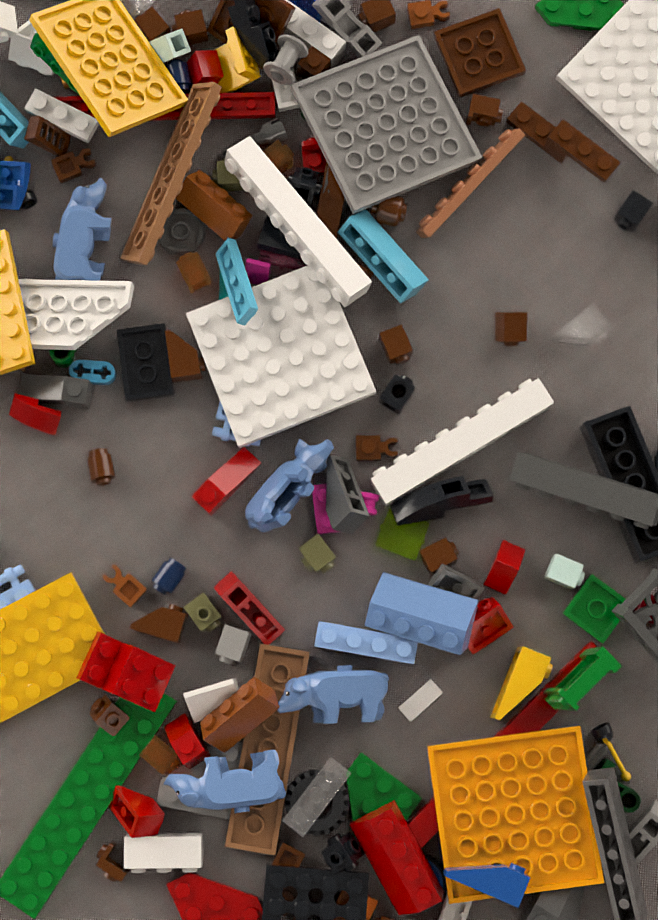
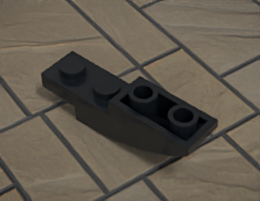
M234 0L235 4L227 7L232 23L247 51L263 69L264 64L270 61L274 62L279 53L275 42L274 29L271 27L270 21L261 23L260 10L255 0Z
M459 476L415 490L391 504L390 509L396 525L399 526L445 518V511L493 503V493L486 479L466 482L464 476Z

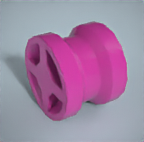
M361 492L369 515L376 516L377 509L375 506L380 496Z

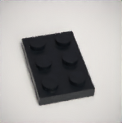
M165 323L117 330L126 402L175 396L170 373Z

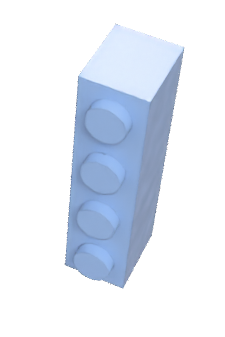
M319 621L314 647L413 665L418 642L389 633Z

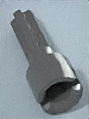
M279 117L263 124L261 131L250 136L259 147L267 143L268 146H274L289 139ZM234 143L222 150L224 157L226 156L227 149L231 148L237 143Z

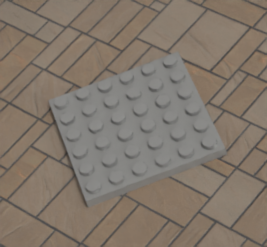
M419 35L291 84V91L353 214L480 162L482 159Z

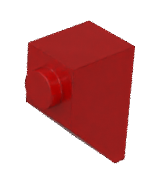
M186 713L164 726L170 744L182 764L188 769H192L204 761V758L211 756Z
M115 786L113 800L109 808L130 837L158 835L165 813L155 800L128 788Z

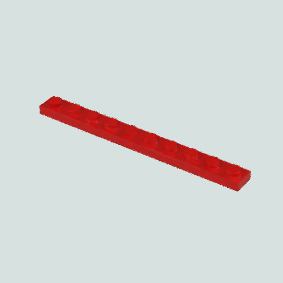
M275 92L219 93V102L213 107L210 114L211 119L275 118ZM81 96L54 97L94 117ZM183 107L150 121L178 120Z

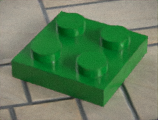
M590 574L561 614L599 643L603 644L620 621L612 610L618 604L621 605L626 599L595 575Z

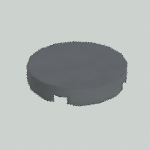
M175 208L165 221L163 226L164 233L159 241L168 253L176 256H187L194 253L202 245L205 238L204 224L189 209Z

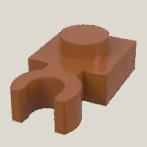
M431 0L408 3L407 11L411 29L434 26V19L439 21L449 20L450 12H440V9L447 8L448 2L442 0L435 6L431 5Z
M113 564L111 567L116 571V576L109 578L106 574H103L102 577L106 582L117 585L112 592L132 608L148 589L131 573L123 577L122 570Z

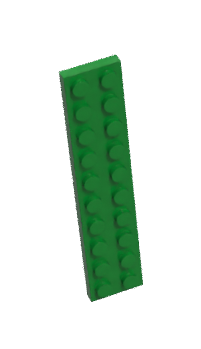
M164 692L156 712H153L119 697L116 705L129 716V720L115 736L110 735L101 727L98 729L0 878V896L33 919L37 918L113 800L115 786H123L174 708L177 700Z

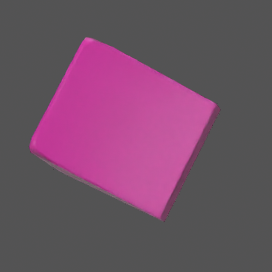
M250 258L246 259L245 269L251 284L259 285L269 281L271 274L269 263Z

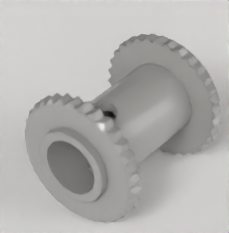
M281 35L277 39V44L281 49L275 61L266 62L263 69L266 75L273 81L283 85H290L295 80L291 70L298 58L307 57L308 48L301 40L294 36Z

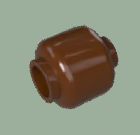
M396 196L372 206L371 213L376 214L375 219L379 224L397 227L400 222L404 223L408 204L404 203L405 201L402 196Z

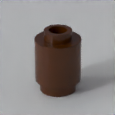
M98 448L89 451L87 462L91 482L97 483V486L111 484V480L115 478L112 456L108 453V449Z

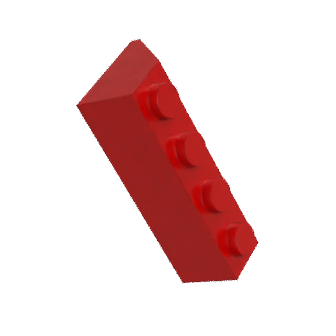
M395 800L349 824L398 915L419 913L442 901L444 890Z

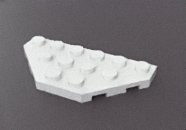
M18 279L32 349L76 350L131 307L134 290L132 281Z

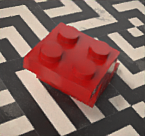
M97 631L76 678L156 712L176 665Z

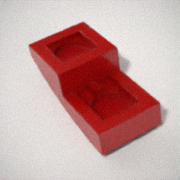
M15 393L9 415L33 429L55 436L62 411L38 405L39 399Z

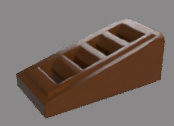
M33 116L29 119L24 140L59 157L67 153L71 136L41 116ZM54 135H55V136H56V140H55V143H54V145H53L52 142H53ZM60 139H63V140H62V144H61V148L59 149L58 147H59Z

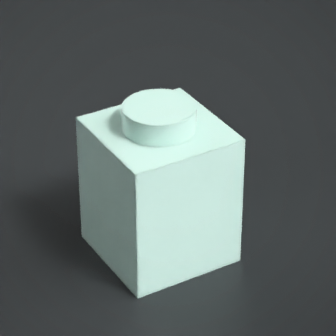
M183 29L168 33L149 42L163 63L191 52Z
M554 554L544 579L572 590L576 585L580 586L584 579L585 572H582L584 565L559 554Z

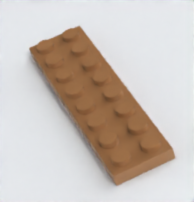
M217 83L193 84L188 95L189 101L184 105L122 252L121 260L147 266L148 262L153 259L155 245L164 233L163 226L173 211L175 197L182 190L183 178L192 166L191 159L194 152L201 145V136L211 121L210 114L212 109L219 102V93L222 86Z
M260 644L255 677L274 689L279 701L284 693L285 684L290 679L306 675L310 652ZM300 710L286 713L275 711L247 734L243 740L238 769L252 771L253 761L250 754L266 750H276L279 757L277 773L280 780L283 781L286 791ZM285 797L269 804L249 806V812L234 813V808H232L225 847L275 855Z

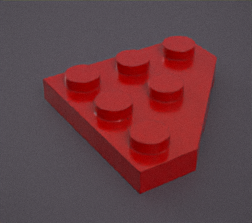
M188 872L166 883L182 920H262L263 906L257 895L249 892L246 893L193 872Z

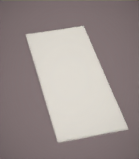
M430 679L398 708L411 722L443 692Z

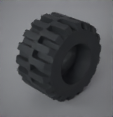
M311 769L299 774L289 786L285 798V809L290 822L292 821L295 825L294 827L302 830L307 835L314 834V836H320L321 834L327 835L331 833V831L339 828L340 824L344 822L349 810L348 791L343 781L336 774L324 769ZM323 787L331 794L332 808L325 816L312 817L305 812L302 798L308 789Z

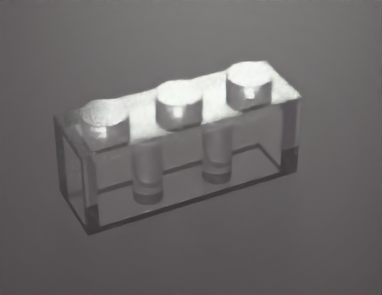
M330 756L282 821L304 837L350 776L351 771Z

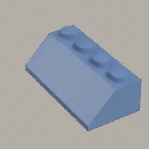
M383 572L371 598L365 626L461 655L468 648L479 600Z

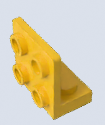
M234 26L225 30L228 38L227 43L215 49L217 50L224 77L218 83V85L222 86L220 93H232L261 77L257 62L243 45Z

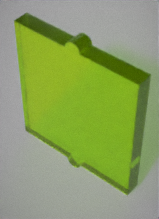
M389 508L384 523L380 525L381 531L375 546L416 561L421 545L425 544L424 537L430 523L422 521L397 526L392 511Z

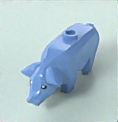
M101 178L95 184L84 187L78 186L72 192V197L61 219L59 233H54L52 246L56 248L53 265L56 274L55 280L100 281L104 274L105 263L98 264L89 260L94 250L95 241H109L111 234L112 218H104L96 213V210L103 202L107 189V184Z
M299 439L294 452L296 459L283 463L267 479L246 506L245 518L248 520V526L251 529L256 528L260 532H269L287 524L291 519L289 512L298 503L300 497L310 496L313 492L314 486L311 484L312 475L322 472L327 468L326 459L334 449L330 440L326 439L320 444L309 446Z
M339 665L337 670L318 671L298 678H292L285 684L284 693L278 701L279 709L277 711L279 713L292 712L310 705L313 712V723L333 724L338 722L340 708H352L359 705L362 715L361 722H375V720H381L384 713L382 700L388 691L389 676L386 673H379L373 670H352V665Z
M266 750L250 754L253 761L252 771L247 769L229 770L226 757L204 758L206 768L204 776L201 778L187 774H169L163 784L173 788L181 803L187 807L211 810L234 808V813L249 812V806L269 804L286 796L283 781L280 780L277 773L279 757L276 750Z

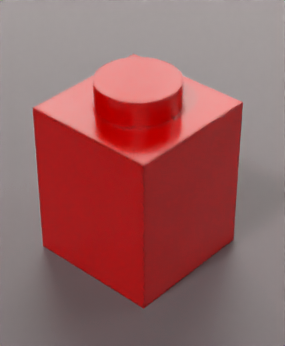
M217 50L195 51L187 61L192 84L209 82L218 84L224 77Z

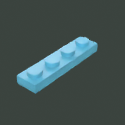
M227 238L215 255L236 322L245 326L258 311V306L237 242L234 239Z

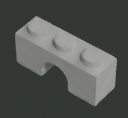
M316 0L312 4L337 35L346 41V45L357 58L373 53L382 44L368 25L363 24L355 17L350 10L351 5L346 0Z

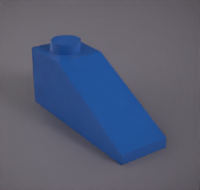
M511 863L510 867L504 864L449 867L443 871L444 876L517 908L520 906L530 877L525 874L526 869L514 863Z

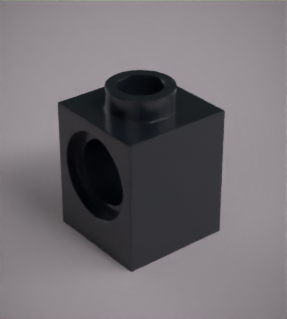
M632 190L613 220L617 222V226L622 230L633 233L653 202Z
M395 374L380 396L379 403L400 415L415 392L416 386L413 385L414 382L405 375L398 376ZM397 387L402 388L405 391V395L402 398H396L393 396L392 390Z

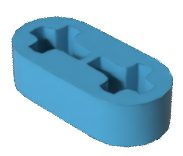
M76 360L69 368L71 377L90 380L94 385H110L117 376L113 365L105 361ZM80 366H83L86 371H91V373H83L82 377H79L75 370H79ZM104 368H107L111 375H107L106 379H103L100 374H95V372H103Z

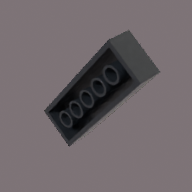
M630 405L586 421L579 427L598 475L658 494V472ZM625 518L624 521L617 520L635 564L658 556V523L656 526H649L648 529L633 525L634 520Z

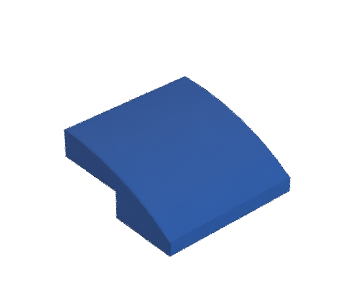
M0 161V209H20L29 183L31 163Z

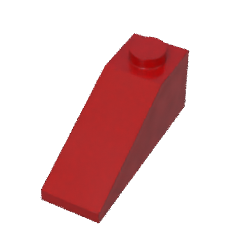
M243 447L212 474L191 497L212 517L262 463Z
M232 571L213 587L265 645H270L285 631L280 623Z

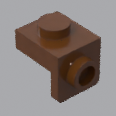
M106 694L93 703L89 712L94 722L112 736H115L129 720V716Z
M112 841L109 845L104 843L96 855L99 860L95 866L104 871L103 876L114 883L117 880L122 882L130 870L124 869V866L109 857L117 843Z

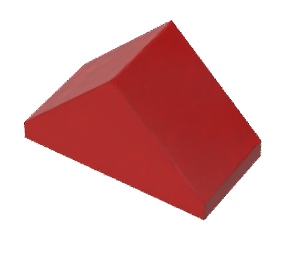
M502 540L483 585L506 595L520 569L526 549Z

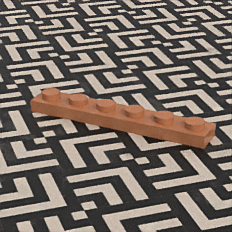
M517 128L504 131L498 138L500 140L495 147L491 146L483 153L484 159L479 164L475 163L466 172L468 176L463 181L459 180L452 186V193L447 198L443 197L436 203V210L431 215L427 214L419 222L420 227L415 231L421 238H430L525 136L522 130Z

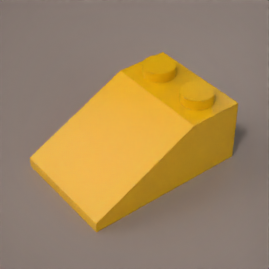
M524 646L517 647L490 718L495 720L502 719L533 691L544 678L548 679L553 667L550 664L551 657Z

